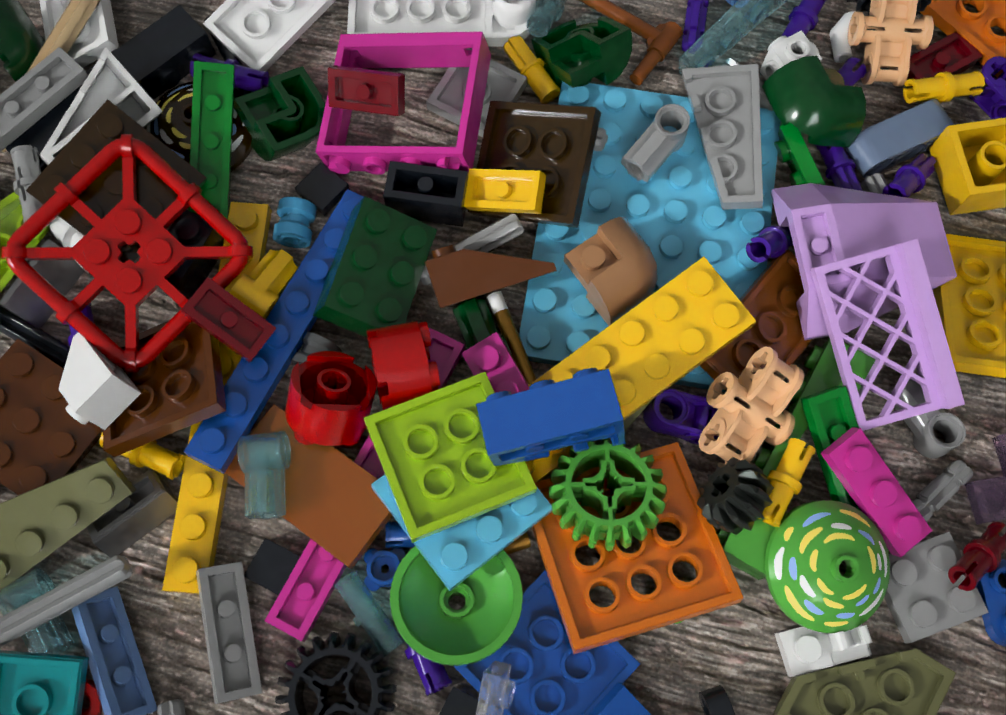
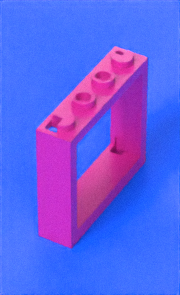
M483 32L340 34L334 66L352 68L469 67L456 147L345 146L352 110L329 107L327 95L315 151L326 167L338 174H347L350 171H366L371 174L382 175L388 172L390 161L468 171L469 173V169H473L491 59V52Z

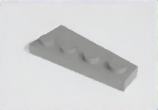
M759 64L682 69V79L722 210L762 208L763 182Z

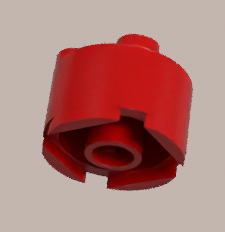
M417 321L367 330L368 345L372 351L373 372L382 410L438 390L440 377L436 361L428 362V360H431L429 351L431 338L427 322L418 323Z
M320 351L308 355L307 361L300 365L297 363L293 367L285 416L287 423L294 431L295 439L299 443L304 445L352 446L360 441L361 435L366 430L364 417L370 415L377 386L373 372L366 365L363 370L354 364L355 358L348 354L336 351Z

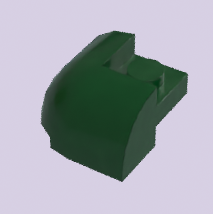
M0 0V59L3 61L6 71L16 82L25 75L45 40L19 1Z
M603 16L597 19L598 23L576 25L574 19L532 38L531 41L536 57L544 61V69L559 88H561L562 81L574 88L588 84L594 77L609 85L621 75L629 62L632 52L631 28Z
M818 56L802 57L787 63L776 70L762 85L775 114L785 126L791 122L801 132L809 135L808 143L819 146L849 147L862 130L866 117V98L862 87L844 85L842 75L837 70L831 68L824 69Z
M301 66L270 77L268 87L235 98L234 109L252 136V148L263 160L272 161L305 148L318 137L325 102L308 73Z

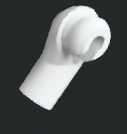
M855 11L845 13L830 30V41L836 63H843L852 57L851 46L848 43V28Z

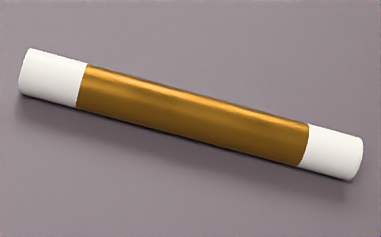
M493 292L487 296L488 302L500 332L507 341L512 357L529 385L536 380V376L502 292Z

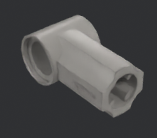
M667 104L657 111L653 123L622 157L621 164L627 169L628 174L638 181L648 182L668 157L682 147L690 124L688 111L678 104ZM672 126L676 128L678 131L669 132L665 130L663 127Z
M909 379L899 399L911 406L925 403L921 385ZM897 405L894 406L896 410L902 409ZM944 409L903 419L914 434L913 444L916 450L922 456L930 459H937L960 446L966 437V428L963 422L956 415L946 413ZM933 429L943 435L945 443L935 437Z

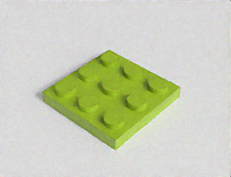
M486 372L364 417L366 428L412 543L536 493L537 487L525 461L494 466L487 454L476 407L477 403L486 401L489 395L495 393Z

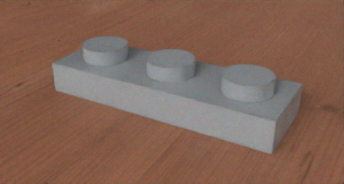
M58 47L0 94V152L80 87L87 79L88 74L62 48Z
M242 561L198 569L196 576L215 704L261 694L262 687Z

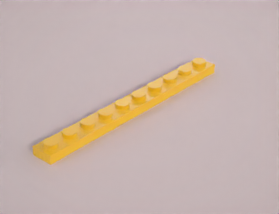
M230 203L228 220L243 234L248 241V246L253 247V258H249L243 271L225 288L227 292L231 290L244 273L249 275L265 256L272 214L269 204ZM224 239L223 246H231V245ZM230 259L220 260L219 271L230 261ZM219 341L223 384L225 386L242 357ZM202 421L191 425L188 444ZM187 455L185 457L162 590L199 594L196 571L201 568L214 566L229 476Z

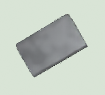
M48 239L41 247L60 246ZM31 260L29 262L39 274L64 296L67 295L84 272L75 260ZM19 278L15 280L0 300V305L39 329L43 327L54 312L45 301Z
M150 469L134 480L132 485L136 490L87 526L93 544L108 557L112 558L115 555H119L176 512L178 500L157 471Z

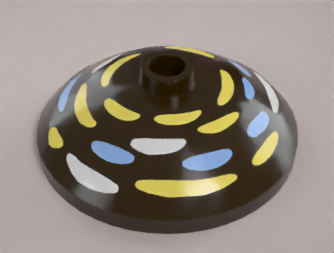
M193 81L178 85L166 92L156 102L162 113L145 127L148 132L189 164ZM237 89L234 90V99L243 96ZM235 109L233 113L231 172L244 162L252 150V136Z

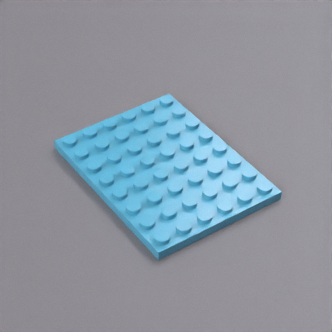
M562 81L558 105L596 107L601 112L598 127L606 130L608 140L602 151H593L578 228L538 223L532 260L552 262L555 264L557 271L528 280L519 337L529 361L557 365L608 327L607 323L586 298L587 290L565 264L564 255L597 234L598 226L611 219L625 217L650 247L657 264L658 277L653 293L704 256L738 299L743 296L767 267V260L759 263L754 262L748 257L746 245L748 242H752L750 239L759 236L763 229L771 226L773 207L771 191L775 186L778 154L774 142L779 141L778 132L781 123L774 110L770 111L766 108H760L763 182L762 208L722 210L688 97L594 83L572 88ZM667 104H678L684 107L690 116V124L682 147L668 157L648 182L638 181L628 174L627 169L621 164L622 157L653 123L657 111ZM672 126L663 127L665 130L669 132L678 131L676 128ZM698 366L674 384L709 389L714 379L702 367Z

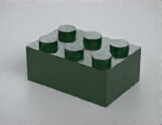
M364 196L350 214L313 316L366 338L367 330L405 323L437 229Z

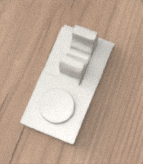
M861 624L852 630L837 633L817 632L803 626L774 633L788 677L802 675L872 655L869 643H873L867 625Z

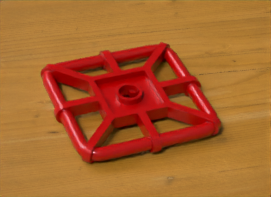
M121 134V138L107 144L65 185L60 182L54 188L56 193L12 234L7 241L6 247H1V258L7 261L10 269L20 280L57 312L55 317L63 325L69 323L110 362L125 368L126 372H138L140 367H144L153 361L192 322V320L181 313V309L188 302V299L167 280L187 259H230L211 279L225 289L243 271L249 258H253V247L248 246V241L243 234L201 195L202 189L194 182L189 184L157 152L140 139H135L133 134ZM122 156L123 199L101 219L78 196ZM136 157L178 195L177 199L156 219L137 203ZM69 205L94 226L73 247H26ZM190 206L231 246L185 247L166 229ZM138 243L141 246L137 251L141 257L139 261L135 263L129 259L123 263L120 259L123 255L121 248L125 244L132 246ZM26 260H76L94 279L73 300L69 301ZM160 287L181 309L139 350V306ZM105 288L125 305V351L81 312Z

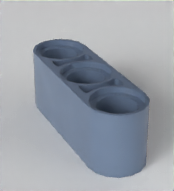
M932 99L862 130L855 141L849 147H844L849 157L854 160L862 177L866 178L929 151L930 146L949 125L955 124L939 101Z

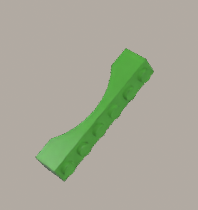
M830 338L821 347L815 345L804 362L803 366L809 368L804 377L800 389L791 399L792 403L787 410L795 417V427L792 434L780 445H770L768 449L762 447L753 461L755 465L763 470V474L768 476L771 470H776L789 439H800L809 427L800 398L835 386H843ZM845 344L846 351H847L848 348H849V345ZM857 350L850 362L852 372L865 379L876 359ZM856 383L857 389L859 391L861 385ZM776 423L774 427L779 429L780 425ZM763 518L754 521L751 531L743 528L738 535L719 528L716 533L728 562L758 580L766 578L765 552L775 527L762 522Z

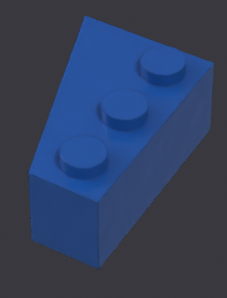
M597 368L583 369L576 372L571 379L556 383L550 379L538 381L529 387L530 390L512 394L510 391L493 393L486 398V401L476 404L487 454L494 466L549 457V451L573 446L574 453L587 451L589 449L587 442L611 438L613 446L626 444L624 420L609 369L601 371Z

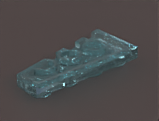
M738 0L679 58V74L682 76V69L712 67L720 56L734 47L738 41L788 0Z

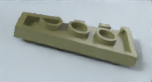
M110 457L0 503V592L136 490Z

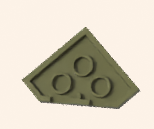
M917 648L906 649L794 676L790 680L772 715H936L956 673Z

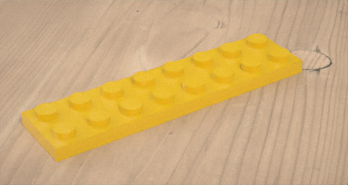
M703 256L529 384V387L542 380L550 379L556 383L571 379L576 372L587 368H597L599 371L609 369L623 420H625L754 326L756 320ZM571 446L549 451V457L525 461L534 483L542 481L554 469H558V459L561 455L570 457L569 450Z

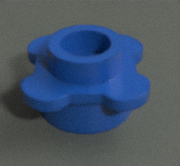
M394 547L390 551H378L372 548L365 553L364 561L367 564L366 571L368 576L364 579V584L367 589L377 591L380 587H391L397 567L406 555L401 548ZM387 565L389 567V571L387 573H382V566Z

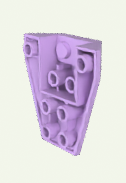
M814 183L774 188L771 191L778 226L790 228L804 293L796 301L804 340L829 337L810 271L811 268L918 238L932 290L957 277L937 202ZM885 257L872 260L864 274L865 277L883 286L889 275ZM861 264L853 265L849 268L857 272ZM838 270L825 273L829 291L842 298L852 278ZM859 283L849 302L869 312L878 293ZM892 286L891 289H890V291L893 292V293H895V292H894V289H893V286ZM885 298L875 317L878 318L898 308V304ZM833 302L834 308L836 310L838 304ZM845 309L838 321L841 332L847 334L861 326L864 319Z

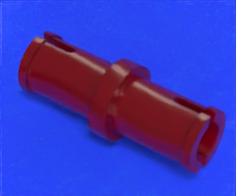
M992 522L978 539L971 540L963 550L964 555L948 571V577L953 584L961 575L966 577L957 588L964 591L975 589L986 573L996 570L1000 565L1001 555L1006 550V533L1002 537L999 536V533L1006 524Z

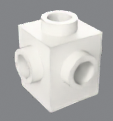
M801 30L789 37L781 36L769 45L760 73L767 80L776 70L791 61L807 56H818L821 62L822 57L816 45L810 42Z

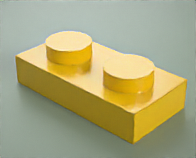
M469 169L464 207L470 211L541 214L546 174L542 171Z

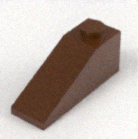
M454 244L431 251L433 259L425 261L440 308L557 271L555 264L552 262L468 249L456 251Z

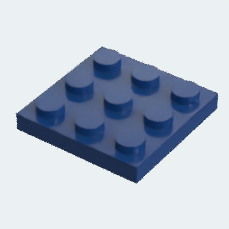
M544 570L524 591L520 618L508 641L486 659L469 665L454 666V668L500 715H589L618 682L623 684L640 663L618 641L573 654L547 572Z

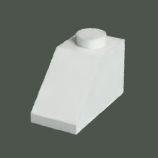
M79 332L73 337L59 385V391L68 402L65 409L81 424L86 425L90 421L105 430L141 392L121 367L110 362Z

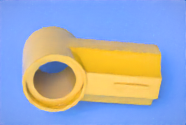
M270 249L249 275L244 273L237 280L229 293L266 319L278 301L279 294L290 282L298 267L295 265L293 257L286 251Z

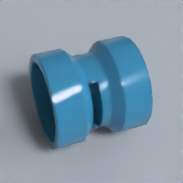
M298 197L281 198L277 207V214L280 219L274 225L273 240L290 248L309 247L313 235L310 224L316 218V205Z

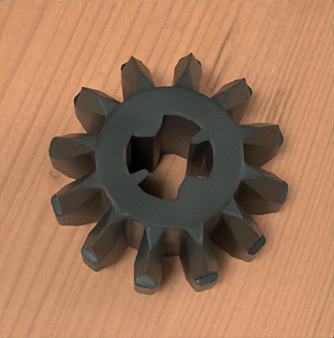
M732 457L727 464L719 462L716 471L712 475L707 474L708 481L699 488L702 496L699 498L697 505L702 509V515L707 518V522L717 529L720 528L735 535H738L743 528L751 531L757 518L764 519L762 514L764 508L773 503L769 495L774 487L770 484L767 476L763 474V470L754 463L738 460L735 457Z

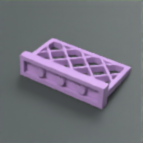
M918 238L810 269L843 386L847 388L858 427L862 431L938 409H951L965 405ZM885 257L889 275L883 286L865 277L864 274L872 260ZM861 264L857 272L849 268L850 266ZM838 270L852 278L842 298L829 291L825 273ZM859 283L878 293L869 312L849 302ZM892 286H893V289H894V292H895V293H893V292L890 291V289H891ZM885 298L897 303L901 315L894 327L875 317ZM833 302L838 304L836 310L834 308ZM845 309L864 319L854 339L840 330L838 321ZM871 324L890 333L880 353L861 343ZM904 327H905L906 334L903 333V332H901ZM897 339L906 342L911 348L912 356L905 368L887 358ZM844 342L850 345L847 351ZM857 349L876 359L865 379L854 374L850 365ZM883 364L901 374L891 394L873 385ZM909 379L921 385L925 403L911 406L899 399ZM856 383L861 385L859 391L857 389ZM870 390L886 399L887 402L879 416L866 419L862 402ZM895 405L902 408L901 410L892 412Z

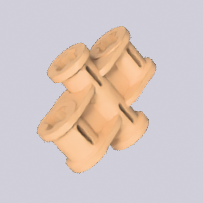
M871 0L869 16H864L863 12L858 11L853 13L848 28V43L850 46L866 43L863 63L866 66V74L861 78L864 85H871L873 82H891L895 87L903 86L909 73L911 46H916L918 50H925L929 46L933 35L934 22L930 15H923L920 19H915L918 0Z
M765 346L753 354L739 378L731 372L720 374L711 383L706 396L708 404L718 410L700 435L699 448L701 451L709 455L715 454L725 460V464L732 457L738 460H746L750 463L764 440L773 446L785 442L794 430L795 417L784 409L803 383V370L797 365L786 364L778 358V353L774 349ZM785 378H788V379H789V382L786 383V382L783 381V380H784ZM776 423L780 425L779 429L774 427ZM714 435L719 436L717 440L714 439ZM739 449L741 454H737L736 451Z

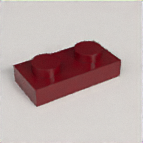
M954 32L928 46L927 49L910 56L907 80L935 77L940 72H950L952 75L960 74L975 66L983 55L960 34Z
M336 65L329 67V107L400 116L405 113V74Z
M209 277L206 278L181 309L182 314L249 363L276 330L275 326Z

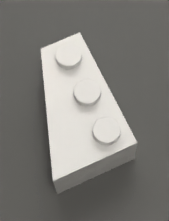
M105 47L75 99L42 150L40 157L49 165L107 99L143 128L155 120L162 113V110Z

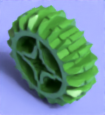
M609 438L601 439L599 445H596L594 441L587 442L589 446L587 451L574 453L573 446H571L569 450L570 457L561 455L558 459V467L560 469L552 471L551 481L554 485L549 487V498L556 500L552 503V513L554 515H563L559 523L562 530L575 526L572 534L574 541L580 540L585 534L589 536L588 546L591 549L596 547L598 540H605V548L608 552L613 550L615 540L617 539L625 549L631 546L632 536L643 541L648 533L646 528L655 529L658 525L659 519L656 515L662 514L665 509V503L661 498H664L667 492L666 485L659 483L663 476L662 469H651L654 463L653 455L641 458L639 457L641 452L640 444L628 449L625 448V444L613 446V444H610ZM599 467V473L594 477L583 478V482H575L585 471ZM616 469L625 472L631 478L620 475ZM605 479L607 480V488L611 489V494H613L610 506H608V496L603 495L604 489L601 490ZM632 502H642L632 514L620 519L615 518L618 508L631 506ZM581 506L592 507L598 512L600 518L591 515Z

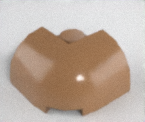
M617 217L598 226L597 234L564 255L565 264L587 290L586 298L608 326L652 295L658 280L657 264L650 247L625 217Z

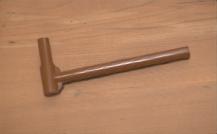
M579 0L606 17L631 28L632 32L647 40V54L630 75V80L635 85L640 86L657 63L665 59L683 35L682 28L675 22L669 21L654 27L609 0Z

